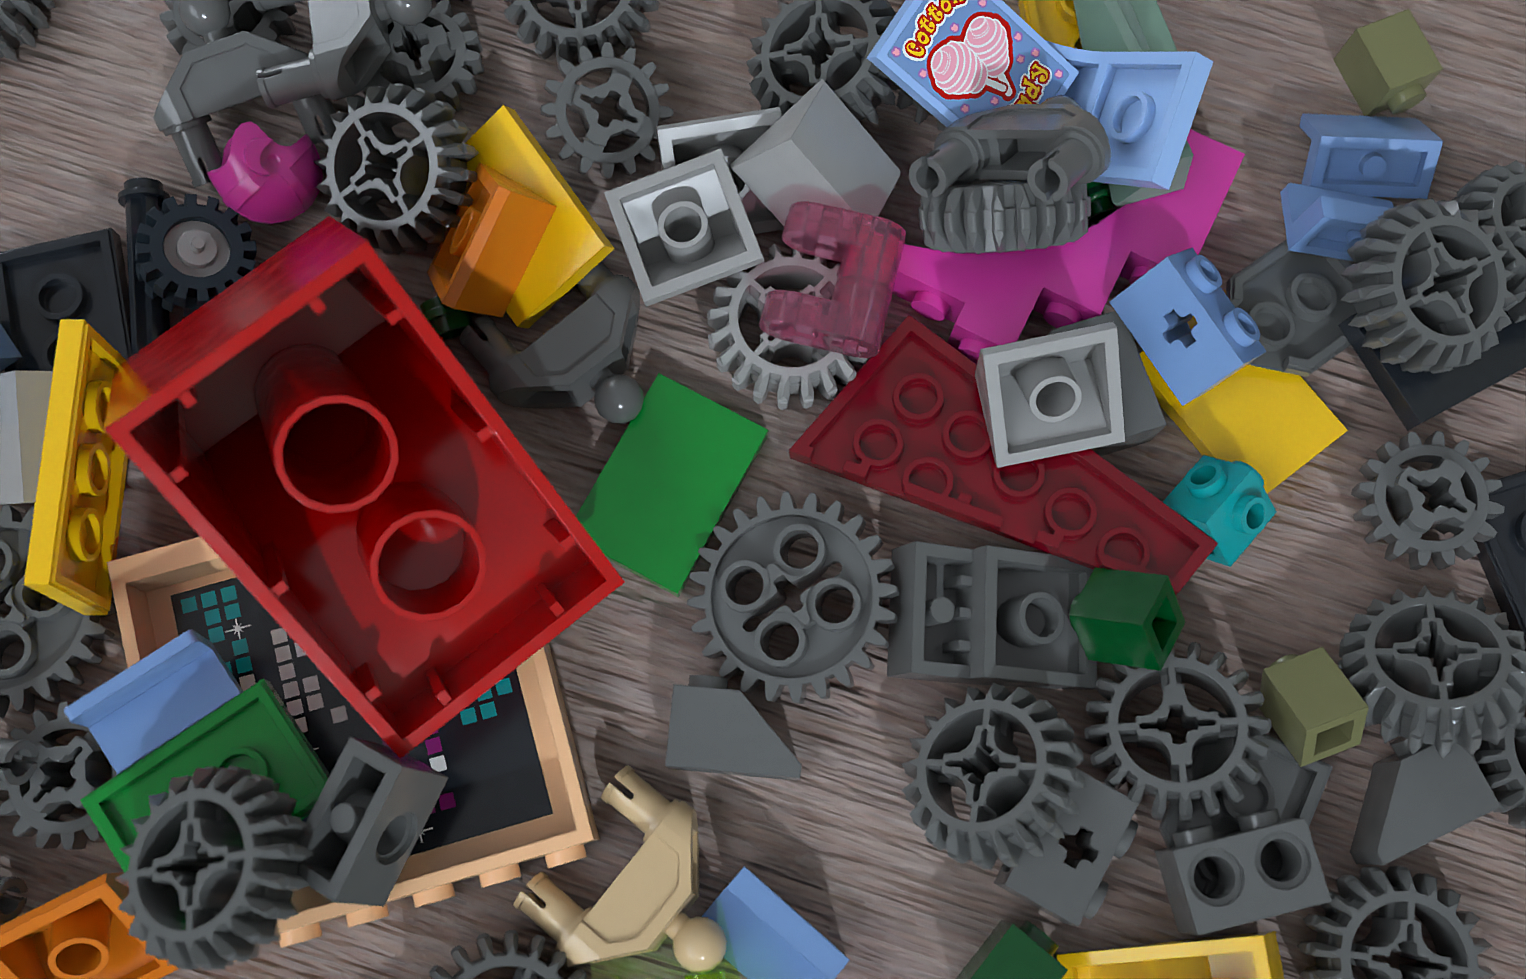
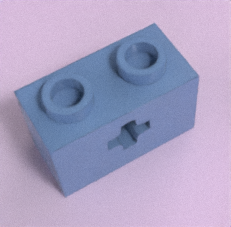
M1193 248L1166 257L1109 301L1182 406L1205 394L1266 352L1259 341L1260 332L1255 321L1243 309L1235 308L1220 287L1222 285V278L1217 268L1206 257L1197 255ZM1194 316L1198 324L1191 329L1187 322Z

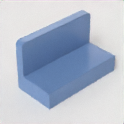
M1302 114L1299 127L1311 139V144L1301 185L1368 197L1427 199L1443 140L1419 119Z
M1288 183L1280 192L1288 251L1349 261L1353 260L1347 250L1354 246L1355 242L1362 240L1360 230L1365 228L1368 223L1378 220V216L1383 215L1384 211L1394 207L1393 203L1386 199L1295 183Z
M188 630L67 706L64 712L71 723L89 728L116 773L120 774L244 691L213 643L195 631Z
M746 866L741 868L701 916L712 919L723 929L727 941L724 958L747 979H835L850 961L843 952Z

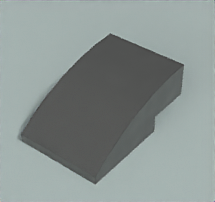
M914 541L892 549L891 560L894 563L895 569L891 571L890 584L899 588L900 595L890 599L889 610L898 616V621L889 624L888 642L890 644L888 646L887 677L991 686L994 682L1008 687L1096 689L1097 661L1087 659L1069 618L1072 602L1075 596L1082 592L1093 569L1052 554L989 545L968 549Z

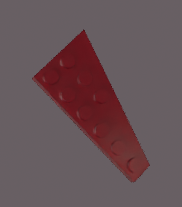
M911 315L907 316L858 371L856 377L842 389L789 449L790 459L1093 570L1094 568L1168 575L1175 595L1180 592L1218 544L1092 449L997 468L975 379L977 364Z

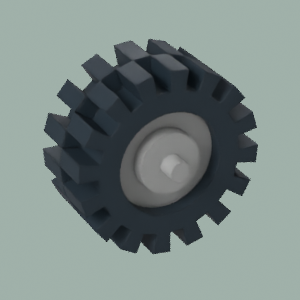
M185 194L184 204L178 205L174 196L163 200L161 211H158L153 206L146 213L145 224L140 223L135 245L139 282L144 280L145 292L153 300L159 295L162 298V307L170 312L177 305L184 307L183 316H189L255 267L257 247L256 241H250L252 229L247 221L239 225L237 222L239 214L230 207L225 212L218 210L219 199L208 196L207 205L197 204V194Z

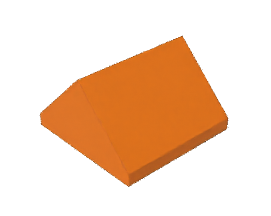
M479 162L475 170L477 172V181L469 183L465 191L466 194L472 197L473 203L470 207L458 205L456 214L460 216L461 220L457 228H447L445 239L440 243L427 270V274L442 304L457 310L503 318L557 206L491 167Z
M124 872L103 874L0 926V979H160L179 968H176V965H168L167 960L157 959L153 955L145 954L146 941H140L139 938L128 935L135 916H129L128 913L119 910L118 907L129 894V888L115 880Z

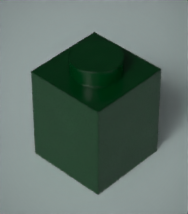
M1094 568L1082 592L1075 596L1069 613L1071 625L1077 633L1088 660L1157 671L1162 670L1186 622L1168 575Z
M1001 920L956 979H1062L1068 969L1052 957L1059 946L1034 924L1025 920L1021 927L1018 928L1011 922Z

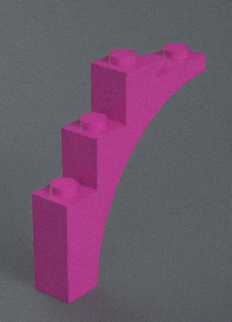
M1190 129L1187 141L1194 156L1184 189L1124 205L1096 225L1088 227V232L1075 242H1068L1060 246H1048L1046 249L1036 248L1002 253L957 254L910 246L869 231L859 235L851 251L848 273L854 275L856 280H862L865 289L873 293L886 295L890 292L911 302L912 308L928 319L935 321L947 319L955 323L947 343L977 364L980 349L1017 342L1032 310L1043 314L1045 321L1055 328L1101 315L1119 276L1129 280L1131 285L1168 256L1193 248L1197 255H1199L1245 154Z

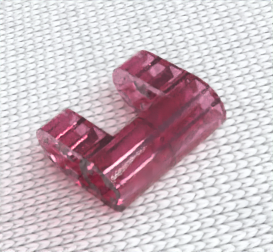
M809 201L791 204L782 233L783 242L796 251L838 261L841 264L832 300L789 290H773L768 292L759 322L760 329L766 334L784 341L858 358L876 356L879 353L906 240V231L899 224L891 220Z

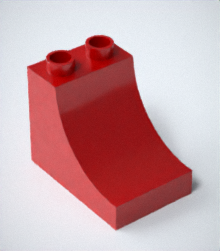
M331 216L326 217L115 367L104 430L400 759L625 583L370 244Z

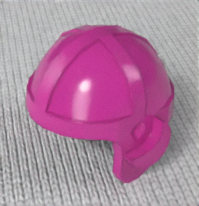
M245 122L239 125L232 138L226 143L223 150L221 167L206 173L223 199L222 202L227 207H230L239 216L251 222L264 224L287 222L304 213L313 204L320 192L316 186L322 182L323 177L322 169L314 163V161L320 159L319 153L308 134H305L291 146H281L269 138L257 124L252 122Z

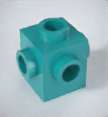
M1206 455L1200 458L1163 501L1164 504L1218 543L1206 559L1228 567L1233 565L1277 513L1263 487L1264 480L1253 467L1241 461L1229 462Z

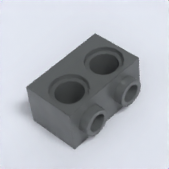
M1272 808L1236 817L1239 830L1215 835L1213 825L1208 824L1172 833L1175 846L1155 850V854L1178 932L1199 936L1332 902L1306 818L1281 819L1278 809ZM1268 842H1272L1282 855L1281 871L1273 879L1264 873L1260 864L1261 851ZM1205 857L1215 865L1218 871V884L1215 890L1207 896H1204L1197 889L1194 882L1195 867Z

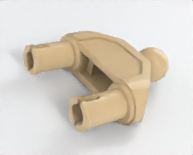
M625 766L614 778L630 790L634 797L630 799L621 790L609 783L603 791L601 799L606 804L609 803L645 834L642 847L593 908L589 907L586 910L581 908L549 880L548 875L544 872L534 876L526 886L545 901L546 906L532 893L527 895L524 891H521L514 902V907L518 911L525 913L557 942L555 950L566 953L565 964L568 967L657 951L665 939L670 937L673 940L675 959L683 968L692 973L711 971L721 963L726 953L727 941L724 931L717 922L708 917L697 916L690 918L686 915L687 911L699 897V834L696 811L685 800L679 801L675 799L670 802L636 774L631 766Z

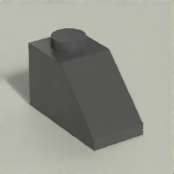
M689 675L688 686L673 684L665 766L668 769L798 781L801 778L802 764L740 690L728 689L727 678L709 675Z
M1400 737L1390 743L1395 754L1373 764L1350 853L1356 864L1385 865L1501 806L1473 755L1471 756L1461 746L1452 744L1451 752L1442 759L1435 745L1423 743L1422 747L1412 755L1408 747V739Z

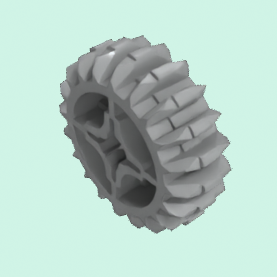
M800 242L794 246L792 257H782L781 250L774 243L769 247L767 262L748 268L747 273L740 271L727 276L726 279L730 287L717 286L715 288L713 301L717 304L718 308L710 309L707 313V324L715 329L713 333L708 335L710 350L722 352L716 359L718 370L720 372L736 370L732 378V387L736 391L746 388L753 382L755 384L753 401L757 402V404L762 403L766 399L769 391L777 393V407L781 410L787 409L789 398L792 394H799L800 403L806 409L813 406L815 389H818L827 400L835 398L837 394L835 380L847 385L856 377L857 373L852 365L864 366L866 364L869 351L863 345L871 343L875 334V328L866 323L867 320L872 318L873 305L871 302L859 300L863 296L865 288L862 280L845 282L849 271L846 261L835 265L831 269L827 268L828 253L824 248L815 254L813 260L804 258L805 250ZM782 288L802 289L801 292L793 295L782 294L776 290ZM826 303L834 311L841 329V338L835 347H832L824 340L825 332L816 323L820 318L821 308ZM749 306L758 313L757 321L765 328V331L760 335V345L754 351L745 342L739 328L741 319ZM802 320L801 331L792 326L785 332H780V322L791 326L796 321L800 322ZM797 357L809 365L784 367L776 364L783 358Z

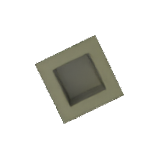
M1409 9L1357 28L1333 59L1364 116H1373L1390 109L1392 114H1399L1414 107L1427 96L1425 88L1443 70Z
M1323 647L1302 655H1285L1274 661L1269 667L1263 669L1260 692L1263 694L1264 702L1259 709L1266 718L1271 720L1273 729L1300 767L1361 744L1369 707Z

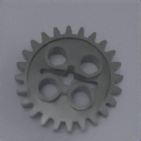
M789 491L783 492L779 510H773L762 496L758 497L756 504L758 516L750 519L740 509H734V519L738 528L731 533L725 528L716 525L713 530L722 543L719 550L700 547L698 551L711 565L708 572H692L689 576L690 579L705 587L703 595L687 600L688 606L705 611L706 613L705 618L699 620L691 627L692 632L699 635H713L714 639L706 645L702 654L710 659L724 654L727 656L718 673L723 678L729 679L743 670L744 674L740 690L745 693L751 694L763 680L765 681V697L768 701L777 702L784 686H788L793 703L803 704L808 685L813 686L821 699H829L831 690L829 679L836 677L843 685L852 688L855 685L849 667L857 663L861 667L872 671L875 666L865 650L869 644L881 648H888L890 644L876 630L879 623L890 624L898 621V616L895 613L882 607V601L900 595V590L895 585L881 583L880 581L881 577L895 569L894 563L891 559H872V556L884 544L879 535L870 536L860 541L859 537L864 531L866 521L862 516L858 515L843 525L842 520L845 507L837 500L822 514L820 499L815 493L810 492L802 509L797 508V504ZM801 538L815 539L818 543V554L815 561L805 568L791 567L788 561V552L791 545ZM835 563L842 565V571L833 578L823 580L815 586H811L800 595L804 606L799 611L795 612L786 605L782 606L765 618L755 630L751 632L746 631L745 624L750 619L765 614L786 601L787 596L783 589L787 585L792 583L800 590L805 589L820 578L831 565ZM749 573L761 574L764 581L761 596L749 605H740L735 596V588L738 581ZM837 590L851 592L854 598L852 614L840 623L827 622L822 613V605L825 598ZM793 626L799 636L797 650L787 659L776 660L771 655L769 649L770 637L777 628Z
M3 504L0 511V555L6 556L5 566L0 572V606L5 603L12 607L10 613L5 618L0 617V719L5 717L10 701L17 711L25 714L33 713L35 694L37 693L51 702L57 703L61 701L57 682L62 679L81 686L84 680L76 668L80 661L100 664L103 660L97 652L90 648L93 640L113 639L115 635L99 624L100 617L111 616L117 613L116 606L112 602L108 615H83L61 603L47 611H41L40 600L43 594L24 585L34 507H31L22 519L21 513L9 504ZM23 640L24 653L21 660L16 665L4 669L2 656L5 649L11 643Z

